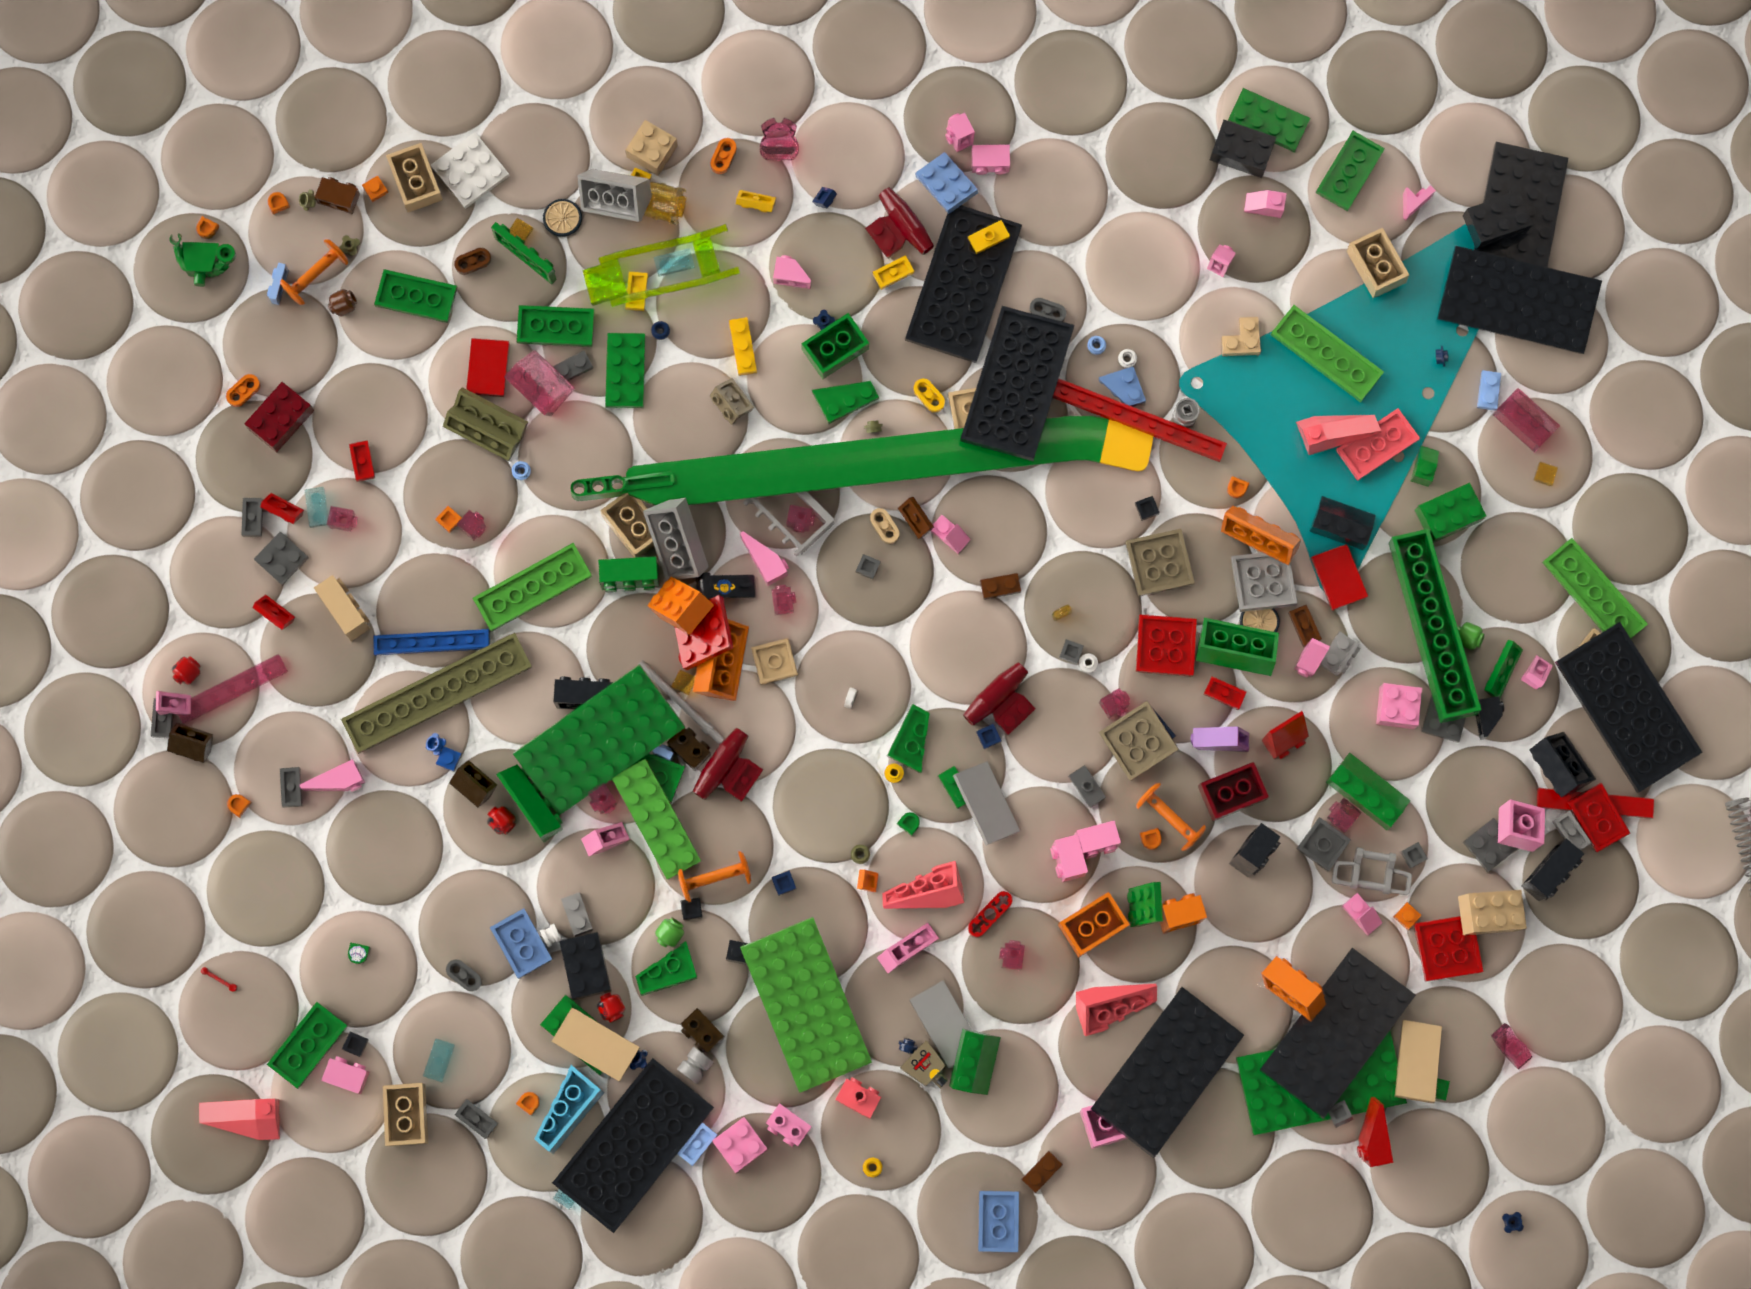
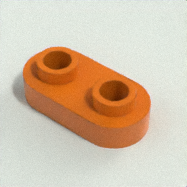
M723 138L719 141L710 162L714 173L724 174L728 171L737 150L733 139ZM730 147L731 149L730 151H725L724 148ZM722 163L723 167L719 168L717 164Z
M253 374L243 376L227 391L226 400L233 407L242 406L259 391L260 381ZM249 383H254L252 388H248ZM239 395V400L235 401L234 397Z

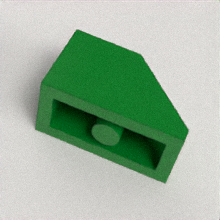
M1420 446L1411 482L1429 487L1433 482L1439 451Z

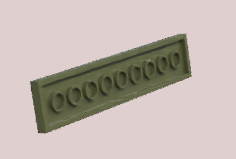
M513 633L342 718L341 721L357 753L360 754L531 669L532 666L516 634Z

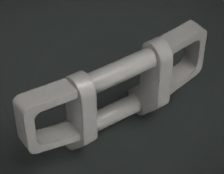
M1357 847L1353 862L1337 861L1334 863L1332 883L1349 886L1353 889L1359 887L1383 891V894L1408 895L1410 893L1412 874L1394 869L1396 853L1384 854L1366 851L1363 848ZM1362 858L1387 862L1384 884L1358 880ZM1338 866H1353L1351 882L1337 879ZM1393 873L1407 878L1405 891L1391 889Z

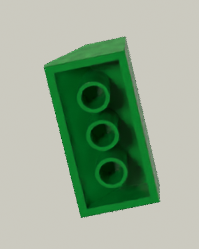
M1204 618L1197 647L1196 661L1271 676L1276 664L1279 633Z
M1350 752L1326 781L1328 785L1386 831L1392 827L1411 801Z
M516 764L496 774L543 842H546L563 830L560 826L563 823L557 813L555 815L549 810L552 808L551 804L546 798L542 800L538 794L541 791L535 783H530L528 780L529 775L523 767L520 768Z

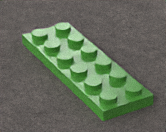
M1295 305L1290 308L1270 334L1359 402L1364 399L1384 373V371Z
M1573 538L1569 539L1542 562L1602 632L1620 622L1629 637L1632 638L1648 625Z
M572 543L473 597V600L492 632L591 578L592 574L575 544Z
M647 759L638 762L612 778L667 880L677 875L679 869L684 871L702 861Z

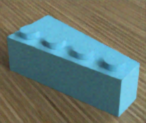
M571 1065L534 1139L547 1151L554 1154L604 1092Z

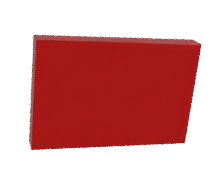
M471 338L467 390L476 395L504 397L509 341Z
M1347 544L1311 557L1332 610L1368 597Z
M1602 783L1567 801L1581 828L1591 841L1595 852H1599L1631 834Z

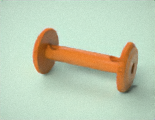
M325 239L324 243L330 251L294 284L290 286L285 280H280V285L284 291L299 305H304L305 302L298 294L335 260L339 259L343 264L348 265V258L329 239Z
M1156 783L1139 799L1136 808L1139 809L1145 802L1151 805L1188 840L1181 849L1186 851L1204 834L1206 826L1203 825L1196 833L1154 793L1161 786L1160 783ZM1153 799L1157 800L1155 804L1152 802Z
M738 852L741 863L688 879L684 878L682 869H679L678 879L686 901L691 902L689 890L745 874L747 884H750L752 881L751 873L744 853Z

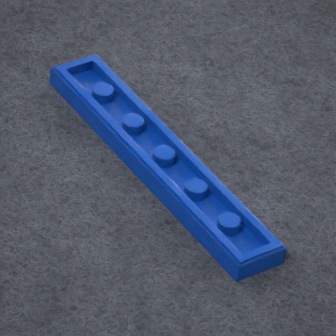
M490 630L373 635L374 655L481 650L490 645Z

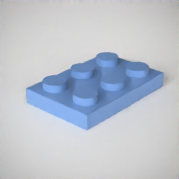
M945 152L915 173L916 178L948 214L978 194V189Z
M524 908L490 927L518 979L553 960Z
M979 1191L978 1251L1018 1252L1019 1192Z

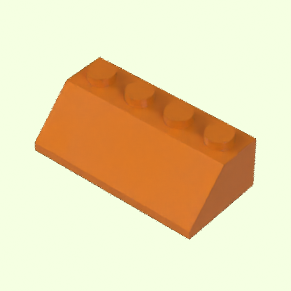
M1232 506L1224 514L1221 532L1289 566L1300 546L1301 539L1297 535L1287 533L1281 530L1279 526L1271 525L1261 517L1247 513L1241 507Z
M728 619L734 648L697 666L693 692L707 697L736 701L749 626Z

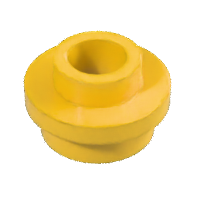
M893 763L886 767L884 775L889 782L897 783L903 778L904 771L900 765ZM892 770H897L898 774L896 776H892L890 772Z
M874 1157L865 1160L863 1164L865 1175L872 1178L879 1176L882 1172L881 1161ZM870 1164L876 1165L875 1171L869 1170Z

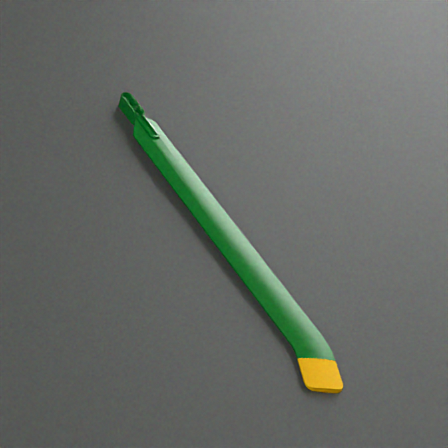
M1064 416L1046 419L1034 461L961 442L960 438L964 428L636 465L627 470L626 477L613 475L575 480L571 484L570 491L572 498L576 501L615 498L628 493L629 496L655 506L668 500L686 498L688 505L1076 460H1087L1132 471H1143L1149 462L1153 436L1110 419L1095 416ZM615 483L623 485L621 489H614L612 486ZM596 485H601L603 490L597 492L593 488ZM581 487L584 489V492L577 494L574 490Z

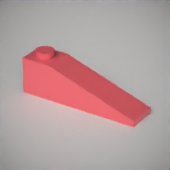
M1375 415L1313 416L1296 422L1309 455L1381 433Z
M956 861L938 865L931 869L932 872L924 876L920 874L915 877L916 880L908 884L902 883L882 893L883 908H947L964 903V891Z
M1156 984L1092 987L1076 992V1009L1085 1036L1103 1032L1113 1022L1117 1020L1121 1022L1127 1014L1133 1011L1139 1012L1157 1001Z
M279 1099L199 1103V1123L257 1140L280 1139Z

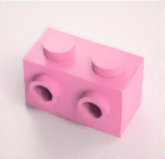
M965 113L951 116L950 120H948L947 134L945 136L948 143L953 145L956 152H959L973 145L975 131Z
M780 1103L766 1122L768 1125L767 1130L776 1136L780 1133L785 1137L783 1141L791 1147L794 1144L799 1146L812 1128V1126Z

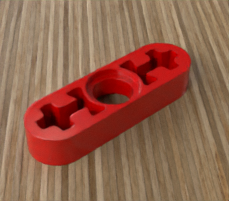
M1006 891L999 892L969 923L968 933L972 937H981L1011 906L1012 896ZM1000 896H1007L1008 904H1002L999 907L1002 911L999 913L998 909L991 904L994 902L997 905L1000 902ZM987 909L995 911L996 916L993 920L985 918L984 913ZM981 916L982 920L988 923L989 925L986 927L985 924H983L980 927V933H973L972 925H978L981 922V920H979L978 918Z

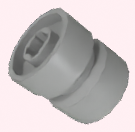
M1191 398L1181 399L1173 412L1174 423L1186 428L1193 426L1200 413L1198 403Z
M693 1047L687 1055L688 1060H683L677 1070L698 1084L704 1076L702 1072L708 1071L714 1062Z

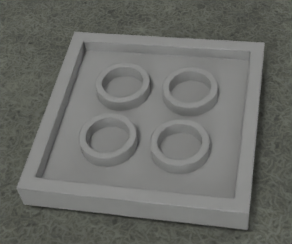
M1264 553L1231 557L1240 612L1297 606L1291 563L1288 566Z

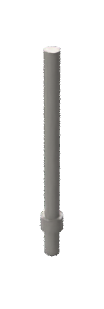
M643 660L639 663L648 676L702 728V731L707 736L710 735L719 745L725 740L714 730L715 727L710 722L707 723Z

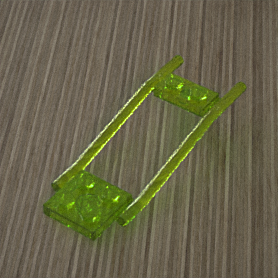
M723 224L689 236L622 250L599 257L600 265L582 270L592 306L610 301L611 306L615 307L631 301L706 285L740 274L738 266L720 271L711 236L728 231L727 225ZM693 243L702 278L628 294L619 259Z

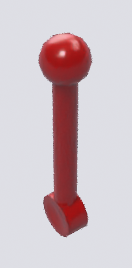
M203 967L201 969L203 975L207 974L229 987L230 991L235 992L237 990L235 984H230L208 971V968Z

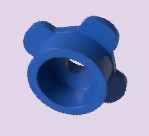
M433 733L426 741V749L432 751L436 756L441 754V749L446 745V739L440 738L438 733Z

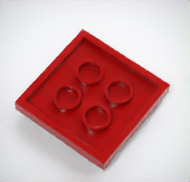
M720 595L709 599L714 606L690 635L675 627L682 667L685 670L694 668L734 648L724 599Z
M1140 614L1136 672L1193 676L1197 619Z
M1461 916L1414 924L1425 982L1484 972L1476 934L1463 935Z

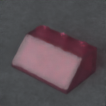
M536 350L518 361L504 376L545 416H552L575 390V387Z
M1519 388L1493 414L1495 418L1534 453L1560 427L1554 419Z

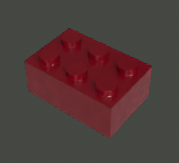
M281 382L244 424L249 431L277 453L314 412V409L306 400L284 382Z
M1254 762L1198 785L1213 822L1266 801L1269 798Z

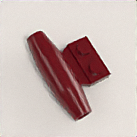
M888 187L879 194V198L888 216L879 217L865 228L887 259L902 249L906 240L922 255L927 254L934 248V244L924 225L909 205L892 188Z
M1017 662L999 674L976 696L963 714V717L974 726L990 714H993L994 722L1009 735L1036 709L1024 695L1015 692L1028 674L1026 668Z
M735 728L718 746L703 768L692 791L694 794L706 800L722 784L727 793L739 801H743L764 770L749 759L739 758L749 737L746 733Z

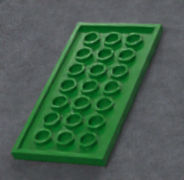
M639 664L513 752V755L560 816L685 728V725Z
M1390 1031L1335 1103L1337 1104L1345 1100L1351 1115L1367 1112L1371 1097L1378 1099L1384 1105V1108L1407 1104L1406 1099L1395 1097L1398 1062ZM1274 1050L1236 1057L1253 1135L1331 1119L1329 1113L1324 1119L1259 1071Z

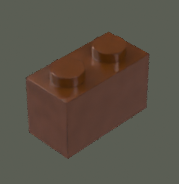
M322 177L314 198L317 204L353 214L360 193L356 185L346 182V184H343L335 178L328 177L327 179Z

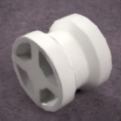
M555 924L550 925L548 929L540 930L548 948L553 943L562 941Z

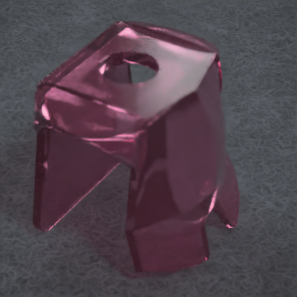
M774 117L765 121L761 125L764 134L760 143L761 156L765 160H794L799 153V144L794 136L797 125L787 118H783L781 123H777Z

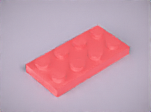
M1399 408L1378 421L1381 433L1343 444L1336 449V452L1357 481L1419 441L1420 437Z

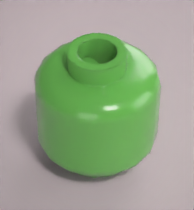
M1465 622L1462 627L1458 626L1463 647L1474 650L1476 647L1479 648L1485 637L1481 627L1469 622Z
M672 917L664 919L655 931L658 938L657 942L663 947L676 946L684 935L683 924Z

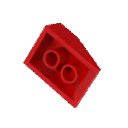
M1301 711L1273 728L1261 740L1273 759L1277 757L1282 759L1290 754L1289 750L1293 747L1298 749L1306 744L1305 740L1309 735L1304 713Z
M1375 1097L1370 1098L1358 1139L1359 1146H1357L1359 1158H1362L1363 1162L1369 1167L1394 1163L1384 1105Z

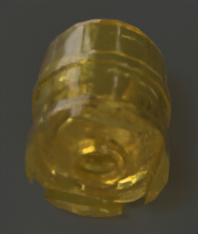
M650 182L651 199L644 216L678 225L679 221L677 219L678 217L682 218L686 206L687 197L683 196V192H686V189L681 187L675 188L665 183Z

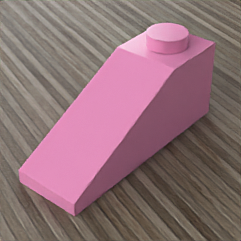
M744 531L740 533L744 545L767 586L788 576L787 569L789 567L785 559L781 560L776 553Z
M1312 638L1303 649L1294 669L1303 677H1312L1330 646Z
M352 759L300 784V787L304 791L351 790L353 792L360 789L365 781L356 762Z
M926 923L886 949L877 959L886 972L890 973L939 938L929 923Z

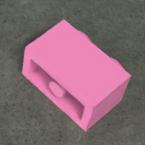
M972 145V173L984 175L987 172H995V174L1002 175L1009 172L1010 145Z
M337 1056L335 1060L330 1058L321 1081L362 1094L370 1073L365 1071L366 1066L354 1063V1066L346 1064V1059Z

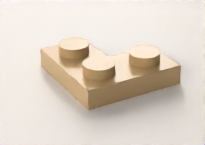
M1258 317L1239 318L1240 335L1221 337L1222 356L1260 355L1261 353Z

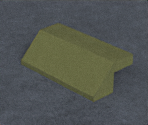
M462 387L458 391L454 405L447 411L442 427L509 461L523 438L528 421Z

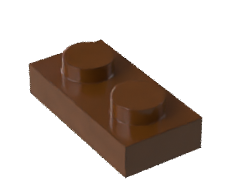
M914 497L908 498L898 507V510L918 539L923 538L934 528Z
M1018 573L980 580L984 600L1021 593Z
M1307 604L1288 612L1303 647H1306L1312 638L1318 641L1322 640Z
M1047 1151L1021 1180L1034 1193H1037L1063 1164L1050 1151Z

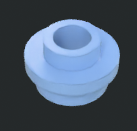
M1093 336L1089 339L1087 348L1092 354L1099 355L1105 351L1106 342L1100 336ZM1098 343L1100 347L1094 348L1093 344Z
M516 462L512 467V475L517 480H525L531 474V468L526 462ZM523 468L525 469V472L523 474H519L518 470Z

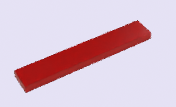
M1538 788L1537 807L1572 811L1567 801L1583 792L1576 791L1571 795L1561 798L1554 789ZM1609 795L1620 816L1653 818L1654 799Z

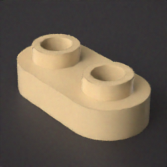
M882 508L873 510L870 515V522L881 540L886 544L895 543L899 539V529L886 510ZM880 516L883 518V521L878 522L876 518ZM888 532L893 533V537L888 538L886 534Z

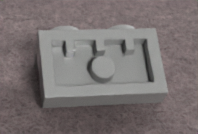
M1339 631L1320 665L1336 676L1341 672L1345 673L1350 666L1348 663L1351 656L1355 658L1361 649L1358 647L1360 641L1357 640L1355 642Z

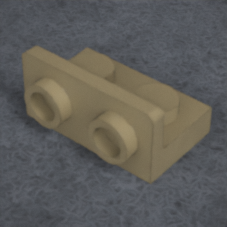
M733 378L715 386L710 394L712 402L717 405L724 418L731 425L738 418L754 409L752 403Z

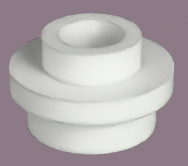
M1125 349L1120 352L1118 362L1124 368L1132 367L1137 362V355L1134 351ZM1124 357H1130L1131 361L1126 362Z
M1084 654L1079 659V667L1086 673L1093 672L1098 666V660L1093 654ZM1091 660L1092 665L1087 666L1085 661Z

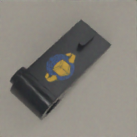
M705 572L700 577H696V590L700 591L708 600L717 595L723 598H755L754 575H711Z

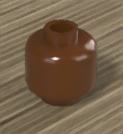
M341 289L330 295L328 308L332 314L343 317L355 310L357 299L352 291Z

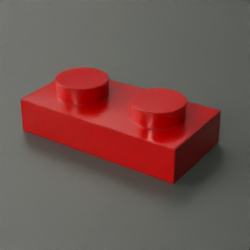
M368 440L349 444L356 481L374 479L375 472Z
M270 493L261 502L260 506L269 513L275 514L292 524L297 522L304 512V509L273 493Z
M266 594L254 602L252 607L281 630L293 623L295 619L294 615Z
M1211 676L1203 695L1239 710L1247 692Z

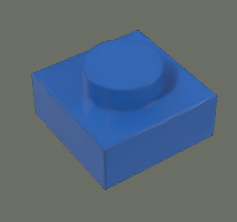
M443 746L436 765L455 772L462 754Z

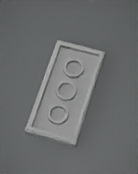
M988 762L953 775L986 846L1020 831Z
M943 980L911 998L909 1001L946 1066L950 1068L954 1066L962 1028L972 1029Z

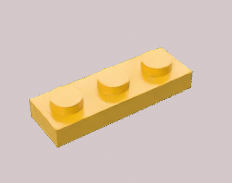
M748 318L729 320L738 376L757 373Z

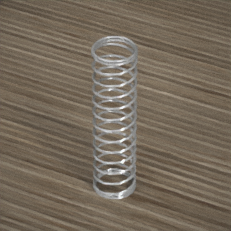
M1749 797L1740 798L1725 803V806L1727 807L1726 810H1738L1736 812L1729 814V818L1741 817L1730 823L1731 825H1742L1733 829L1732 832H1745L1740 835H1737L1734 839H1748L1738 843L1736 845L1737 847L1751 846V844L1741 845L1745 842L1751 841V837L1738 838L1742 835L1751 833V829L1735 831L1739 828L1751 825V821L1743 823L1734 822L1750 817L1751 814L1738 816L1731 815L1750 809L1751 806L1734 809L1729 808L1750 801ZM1751 847L1739 851L1738 854H1751V852L1741 853L1743 851L1751 849ZM1751 855L1742 858L1740 861H1741V862H1750L1751 859H1750V860H1744V859L1751 857ZM1749 863V864L1743 866L1742 868H1743V869H1751V867H1747V866L1751 865V863ZM1751 871L1746 873L1745 876L1751 877V875H1748L1751 873ZM1751 879L1748 880L1746 883L1751 884Z

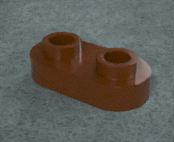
M477 248L458 256L454 262L455 269L461 275L470 274L487 267L491 262V255L487 249ZM480 257H485L484 261H479ZM462 264H468L466 268H461Z

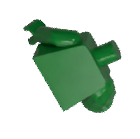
M179 233V241H175L172 234L169 238L170 243L175 245L173 249L179 266L188 276L194 277V286L204 287L206 277L213 278L223 274L230 267L229 264L236 258V251L229 244L183 242L181 245L182 235Z

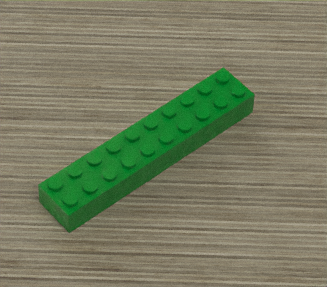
M1429 529L1394 536L1389 541V547L1439 722L1441 724L1478 715L1481 711L1480 703Z

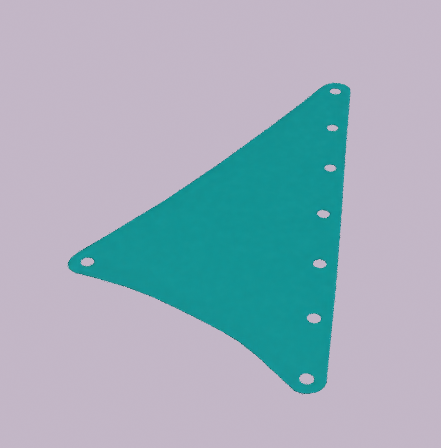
M1466 224L1402 261L1409 273L1405 284L1375 298H1372L1366 285L1362 284L1307 314L1384 371L1361 402L1270 335L1271 332L1260 337V355H1219L1184 372L1179 379L1181 391L1187 397L1194 399L1204 411L1214 418L1241 445L1276 491L1298 526L1310 560L1312 556L1345 545L1310 532L1321 496L1376 515L1366 548L1360 550L1347 545L1357 570L1359 569L1479 330L1468 327V334L1466 336H1459L1456 332L1458 324L1437 320L1454 247L1460 246L1474 250V243ZM1441 346H1443L1444 350H1448L1449 361L1445 362V367H1443V364H1437L1436 349H1441ZM1194 377H1200L1203 380L1201 388L1196 389L1192 387L1191 380ZM1430 387L1434 390V396L1431 399L1423 397L1422 391L1424 388ZM1399 408L1420 439L1402 451L1404 459L1401 462H1396L1392 458L1357 481L1336 452V449L1340 446L1309 455L1296 422L1313 416L1375 415L1378 422ZM1312 563V566H1313L1314 572H1315V574H1316V577H1317L1319 586H1320V588L1323 590V587H1322V585H1321V583H1320V580H1319V578H1318V575H1317L1316 570H1315V568H1314V565H1313V563Z

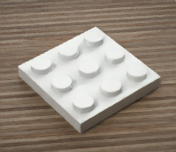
M475 132L431 164V168L465 209L510 176Z

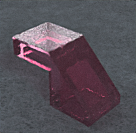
M1504 1023L1491 1035L1496 1046L1518 1070L1532 1058L1527 1046L1516 1038L1508 1024Z

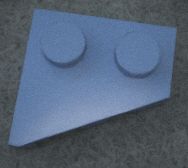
M1133 366L1099 377V382L1104 384L1115 397L1119 398L1121 403L1133 407L1146 402Z

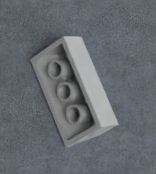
M590 169L577 175L581 211L637 222L642 221L651 199L650 179L597 169Z
M686 498L668 500L644 510L643 513L666 581L670 577L675 579L700 577L709 566Z

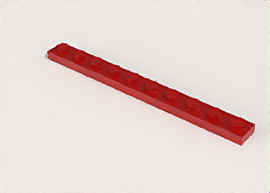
M1062 379L1058 380L1053 396L1054 399L1116 421L1217 462H1220L1227 445L1223 441Z

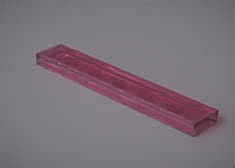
M277 654L192 697L191 714H178L182 724H185L287 673L288 670L281 656Z

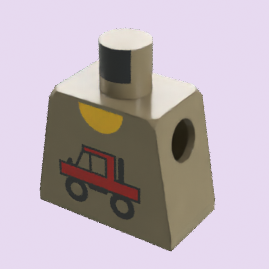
M925 1041L900 1067L903 1072L924 1086L933 1081L941 1089L948 1081L940 1073L945 1064L928 1041Z

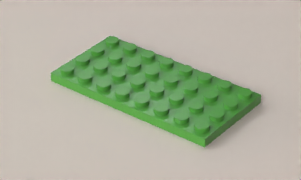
M813 917L740 947L799 1093L872 1063Z

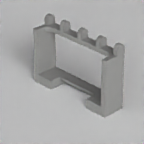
M808 492L796 493L824 524L801 545L757 500L759 497L746 499L743 502L746 506L749 503H753L759 509L755 514L757 518L764 514L772 522L768 528L770 531L777 527L786 536L782 540L783 544L790 540L798 548L794 552L795 556L802 555L834 525L835 519Z

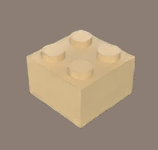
M644 120L625 149L626 157L659 176L677 148L678 143L676 137Z

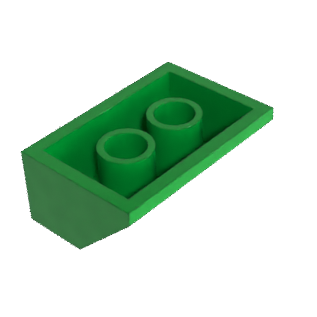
M962 1028L949 1086L955 1090L988 1095L1001 1037Z

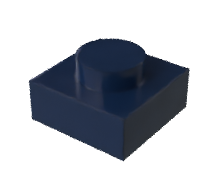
M822 187L812 202L818 207L827 209L833 203L837 193L833 189Z
M994 724L976 731L984 750L1002 742Z
M790 870L771 877L778 896L797 889Z

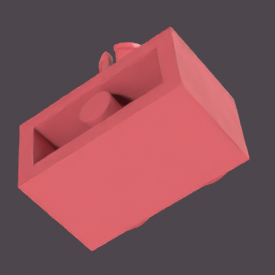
M853 1077L851 1080L846 1078L835 1100L870 1119L881 1099L878 1096L879 1091L871 1087L868 1090L861 1086L862 1082Z

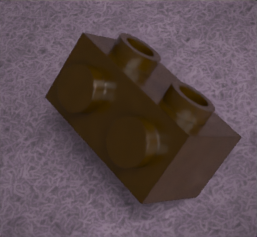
M176 723L169 733L167 751L204 763L211 753L213 734Z
M688 727L672 736L666 743L685 763L696 771L711 756L710 747L703 740L699 742L695 738L697 734Z
M469 760L457 769L449 782L450 785L477 808L489 800L498 785Z
M698 1008L680 1024L683 1027L680 1031L688 1039L692 1037L696 1041L694 1045L701 1053L704 1051L709 1053L725 1038Z

